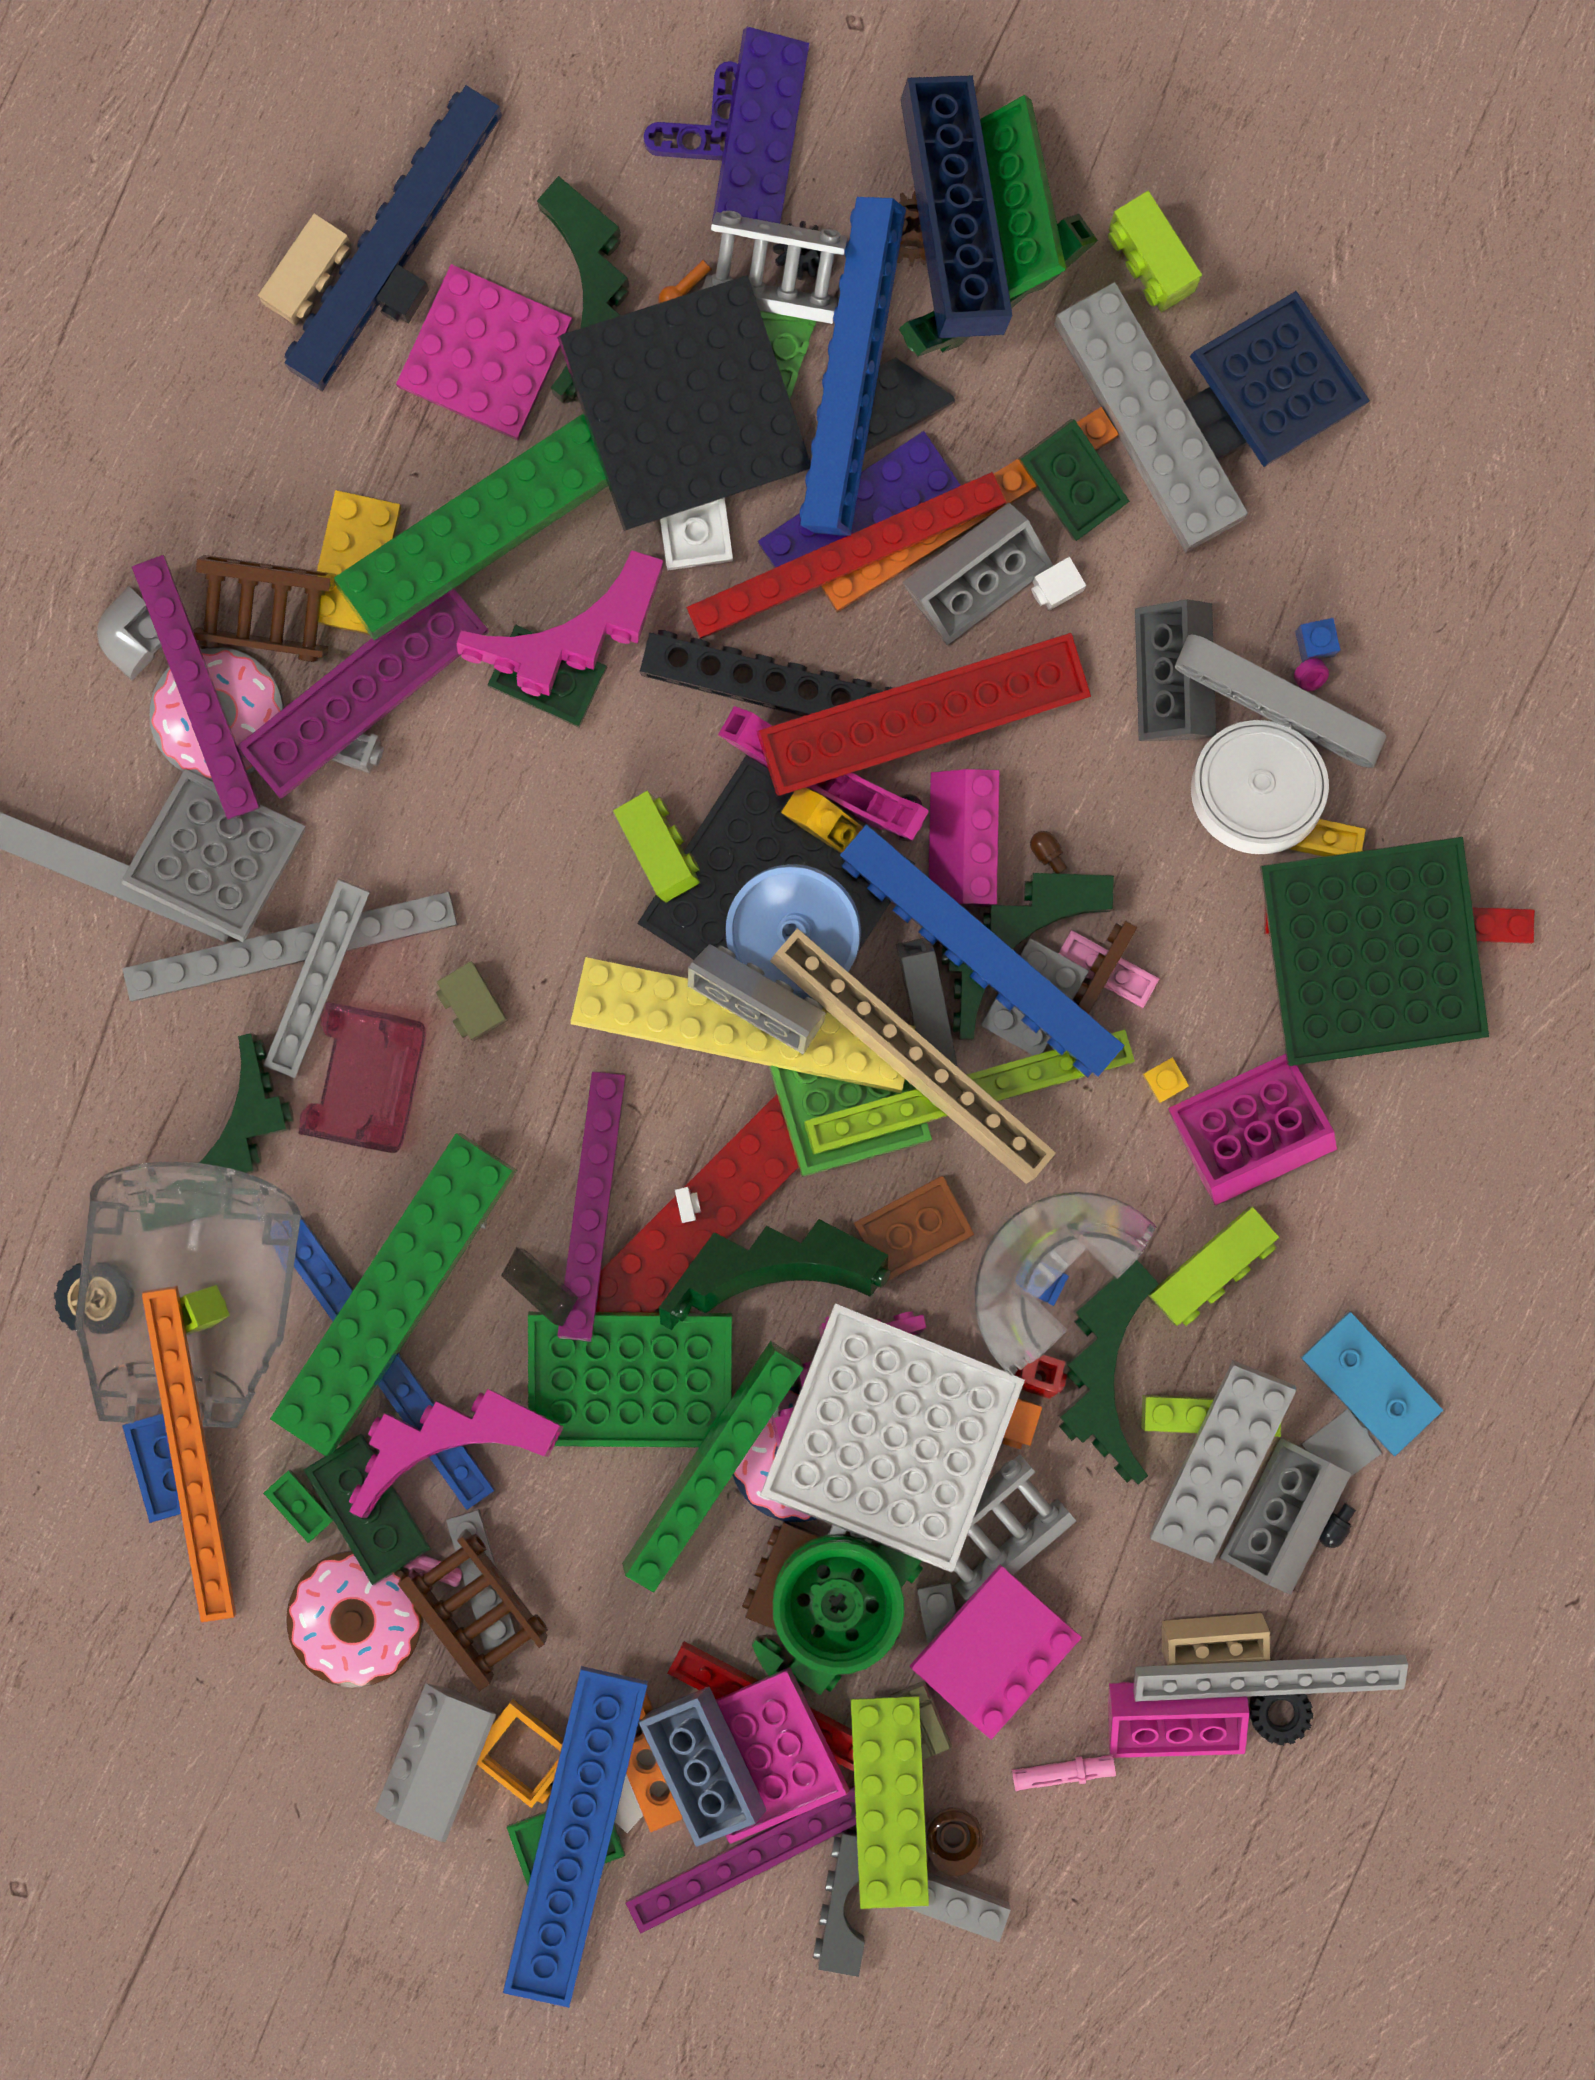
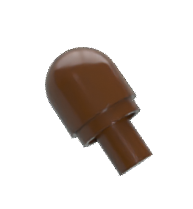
M1048 831L1035 833L1030 840V848L1038 861L1042 862L1044 866L1049 864L1056 874L1066 870L1067 866L1060 857L1063 854L1062 847L1055 836Z

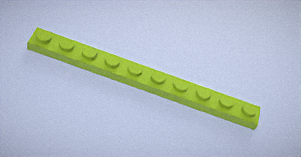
M1125 1029L1111 1033L1125 1046L1104 1071L1135 1062ZM1055 1050L967 1074L970 1079L997 1102L1086 1077L1072 1065L1076 1061L1075 1058L1068 1052L1060 1055ZM915 1089L806 1120L804 1125L813 1155L947 1117V1115L919 1090Z

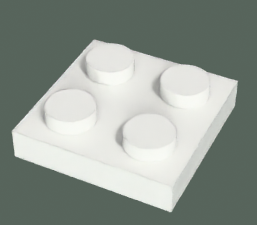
M725 498L660 519L667 571L733 561Z

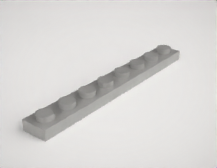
M1405 1655L1135 1667L1133 1693L1135 1702L1400 1690L1405 1689L1408 1662Z

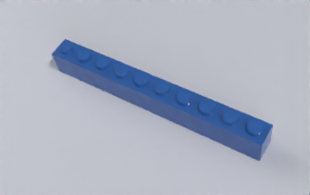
M857 197L855 208L850 216L851 233L845 248L846 262L844 273L840 276L839 280L840 297L838 306L834 310L835 326L833 338L828 344L829 361L827 371L822 379L824 390L822 402L817 409L818 425L816 437L813 438L811 443L812 460L810 470H808L805 478L807 487L805 501L800 508V525L814 533L851 536L906 208L894 198Z
M867 824L840 854L841 859L845 861L841 865L844 870L855 879L860 875L870 883L867 889L881 901L885 897L896 905L893 911L906 923L913 919L922 927L918 931L922 937L932 945L936 941L941 943L947 949L944 955L958 967L962 963L973 971L970 977L983 989L990 985L999 993L995 998L1009 1011L1014 1007L1025 1015L1021 1021L1033 1032L1037 1033L1041 1029L1050 1037L1047 1043L1060 1055L1068 1052L1075 1058L1076 1061L1072 1065L1087 1078L1091 1074L1098 1077L1123 1049L1124 1044Z

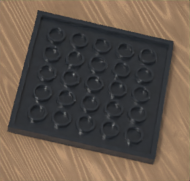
M748 275L557 337L624 531L810 470L811 462Z
M746 755L684 850L685 854L691 853L700 869L696 872L700 883L666 903L655 895L637 924L692 960L709 944L716 948L723 946L728 949L726 942V919L730 906L741 888L755 875L764 870L779 865L798 864L813 867L827 873L837 880L849 893L860 917V951L891 901L887 897L883 901L879 900L867 889L870 883L860 875L855 879L841 867L845 861L841 859L840 852L805 831L781 813L794 791L777 796L769 769ZM906 858L907 860H909V861L915 866L916 863H914V862L911 861L910 859Z

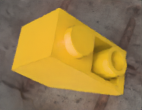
M806 787L794 791L781 812L799 827L840 853L845 850L863 828L824 796Z

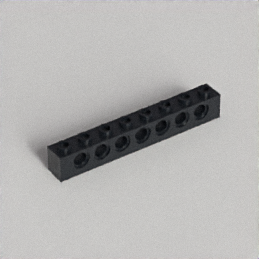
M658 630L657 634L649 632L640 668V674L643 677L802 717L835 707L831 702V697L837 692L846 693L850 698V702L883 692L882 690L871 688L872 683L865 680L853 679L852 683L839 680L840 675L833 672L821 670L818 675L806 672L807 667L801 664L788 662L787 667L774 664L775 659L766 655L756 654L754 659L742 656L743 651L734 647L723 646L722 650L710 648V642L698 638H691L690 642L678 640L676 633L666 630ZM681 651L688 656V661L684 666L675 667L670 664L669 658L674 652ZM713 659L719 662L721 667L718 673L715 675L705 674L701 670L705 661ZM743 667L748 668L752 671L753 677L747 683H739L734 679L736 670ZM772 676H780L786 684L782 690L774 692L766 686L767 680ZM804 684H812L817 688L818 694L811 700L803 699L798 692L800 687ZM885 687L884 691L892 689L893 687Z

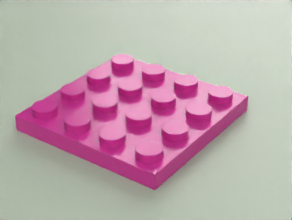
M450 264L396 385L400 389L518 441L561 348L557 337L568 332L573 321L572 317Z
M790 1667L716 1699L767 1810L756 1824L725 1835L729 1844L849 1793L850 1789Z

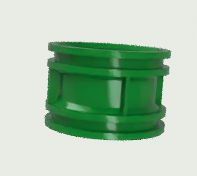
M824 1535L811 1539L798 1547L786 1559L777 1575L774 1587L773 1620L778 1636L785 1648L800 1663L815 1671L831 1675L851 1674L867 1669L875 1664L893 1647L901 1632L903 1623L904 1597L897 1572L889 1559L876 1546L861 1538L850 1535ZM821 1565L828 1566L831 1571L829 1577H819L817 1574L818 1567ZM856 1568L862 1569L865 1573L864 1579L860 1582L854 1581L851 1577L852 1571ZM805 1593L809 1595L811 1600L809 1605L801 1606L798 1604L797 1597L799 1594ZM839 1593L844 1595L846 1606L843 1609L838 1606L837 1610L831 1608L832 1600L830 1597L833 1594L838 1597ZM870 1600H875L879 1604V1608L875 1613H869L866 1610V1603ZM815 1625H821L824 1628L825 1633L822 1637L818 1638L812 1635L811 1630ZM851 1628L859 1632V1637L854 1641L846 1638V1632Z

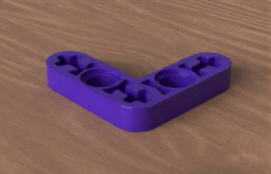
M732 61L724 62L715 71L711 125L668 122L652 123L645 129L643 135L647 151L652 155L662 157L722 161L723 151L719 144H710L711 151L706 150V134L711 135V142H721L722 137L726 136L729 119L721 118L717 111L720 105L731 103L735 80L732 82V95L725 94L726 82L720 78L726 77L729 71L733 72L734 77H736L738 64ZM656 132H662L663 138L673 139V132H678V148H672L673 142L666 140L662 141L661 146H655L654 140L650 138H654ZM689 133L697 134L701 138L700 146L693 150L684 147L682 140L685 135Z

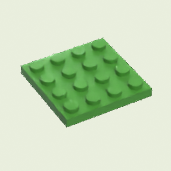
M769 1066L802 1177L932 1140L926 1122L813 1155L804 1125L806 1120L901 1093ZM906 1079L904 1080L902 1093L916 1089Z

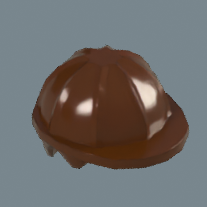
M949 1807L937 1812L927 1823L925 1830L926 1849L937 1869L948 1876L959 1877L968 1874L977 1866L982 1853V1828L977 1818L965 1809Z

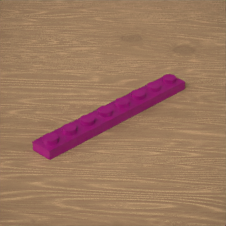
M161 555L131 566L227 819L230 820L260 809L261 807L166 557Z
M592 1072L558 1338L592 1342L626 1080L625 1075Z
M855 1785L849 1788L850 1791L847 1795L776 1824L626 1900L625 1904L640 1934L855 1826Z

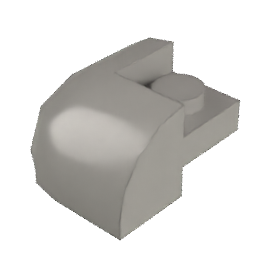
M128 586L103 613L98 623L97 637L99 646L107 658L130 680H133L155 658L153 654L161 647V643L145 601Z

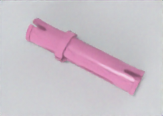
M1113 1754L1082 1759V1756L1075 1757L1073 1761L1012 1769L1015 1792L1069 1782L1086 1784V1780L1116 1776Z

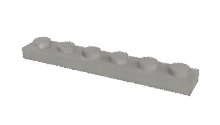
M338 879L263 1066L293 1078L296 1077L369 896V890Z

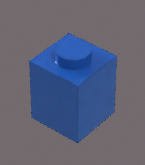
M1334 618L1301 624L1295 630L1302 663L1312 658L1325 659L1334 657L1340 651Z

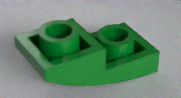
M756 1636L752 1642V1647L761 1666L768 1676L780 1672L781 1670L778 1667L784 1660V1655L779 1653L782 1647L768 1637L761 1640ZM796 1678V1680H797V1682H798V1684H799V1686H800V1688H801V1690H802V1692H803V1691H804V1686H802V1685L800 1684V1680Z

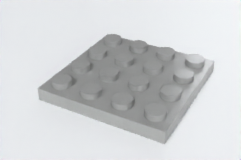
M185 769L121 879L122 885L244 942L303 837L306 826L260 805V809L228 820L214 783Z

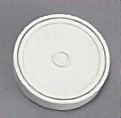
M1266 720L1239 722L1224 728L1213 736L1200 753L1191 781L1192 803L1202 825L1221 843L1235 850L1251 854H1273L1287 850L1303 841L1318 823L1326 805L1329 792L1327 769L1321 755L1313 744L1294 729L1292 730L1276 722Z

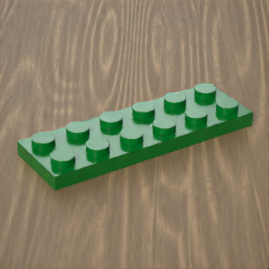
M1026 95L1017 98L980 119L1010 299L1066 270L1033 103Z

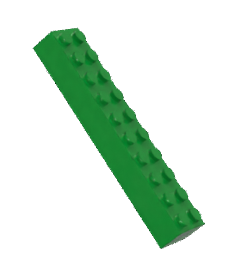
M581 414L334 577L337 588L374 641L608 487L584 414Z
M462 1133L454 1135L274 1411L270 1420L326 1457L335 1452L518 1171L517 1169Z

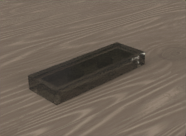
M516 1247L501 1276L553 1324L563 1327L578 1296L528 1251Z

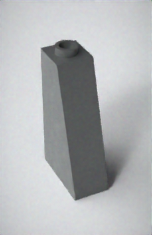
M925 938L896 944V949L915 1031L958 1067L933 946Z

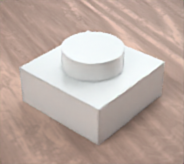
M689 1187L676 1189L675 1192L682 1223L695 1221V1213L701 1212L697 1192L691 1193Z

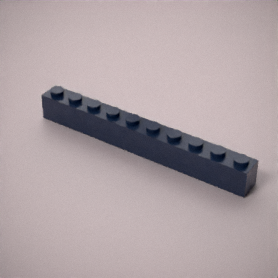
M465 85L461 93L458 91L454 93L447 106V109H449L443 120L438 119L429 134L431 139L425 148L420 147L416 151L411 161L412 168L407 175L403 174L397 180L393 188L395 194L390 202H384L380 206L375 216L377 220L371 231L366 230L361 235L357 243L358 251L352 259L349 257L342 264L339 271L341 277L335 286L330 285L325 290L321 298L322 306L316 314L312 313L309 315L303 325L305 332L298 342L293 341L285 353L286 361L284 363L288 370L322 392L379 306L376 298L397 265L402 268L405 266L502 117L499 105Z

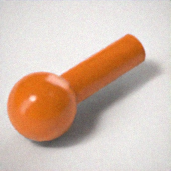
M702 260L676 286L663 288L659 294V303L686 295L712 268L705 260Z

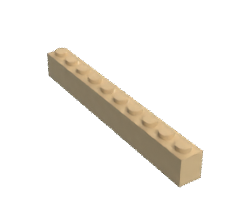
M798 928L771 958L770 962L817 1001L1024 1183L1027 1184L1035 1179L1056 1154V1152Z

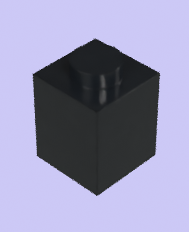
M397 265L376 298L382 308L380 312L394 322H398L401 319L409 324L428 293L429 288L426 281Z

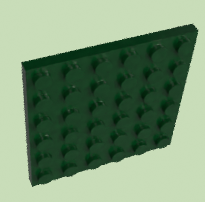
M1463 837L1260 866L1288 1066L1489 1037Z

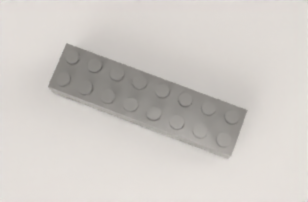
M1114 282L1057 314L1054 323L1056 329L1099 404L1117 430L1118 437L1184 552L1187 553L1244 521L1248 514L1247 510L1117 284Z

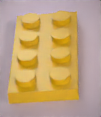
M335 490L317 571L334 573L337 576L395 538L402 508L401 505ZM336 583L332 590L329 592L325 591V595L321 596L318 624L370 635L337 588Z

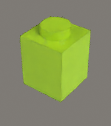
M217 1285L186 1294L180 1298L186 1335L211 1328L230 1316L225 1299L222 1297Z

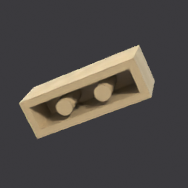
M314 213L258 294L262 304L295 326L300 319L305 320L313 309V299L318 292L323 293L332 281L331 273L337 264L341 266L349 257L351 242L348 236Z
M1262 1613L1162 1621V1652L1167 1665L1270 1661V1631Z

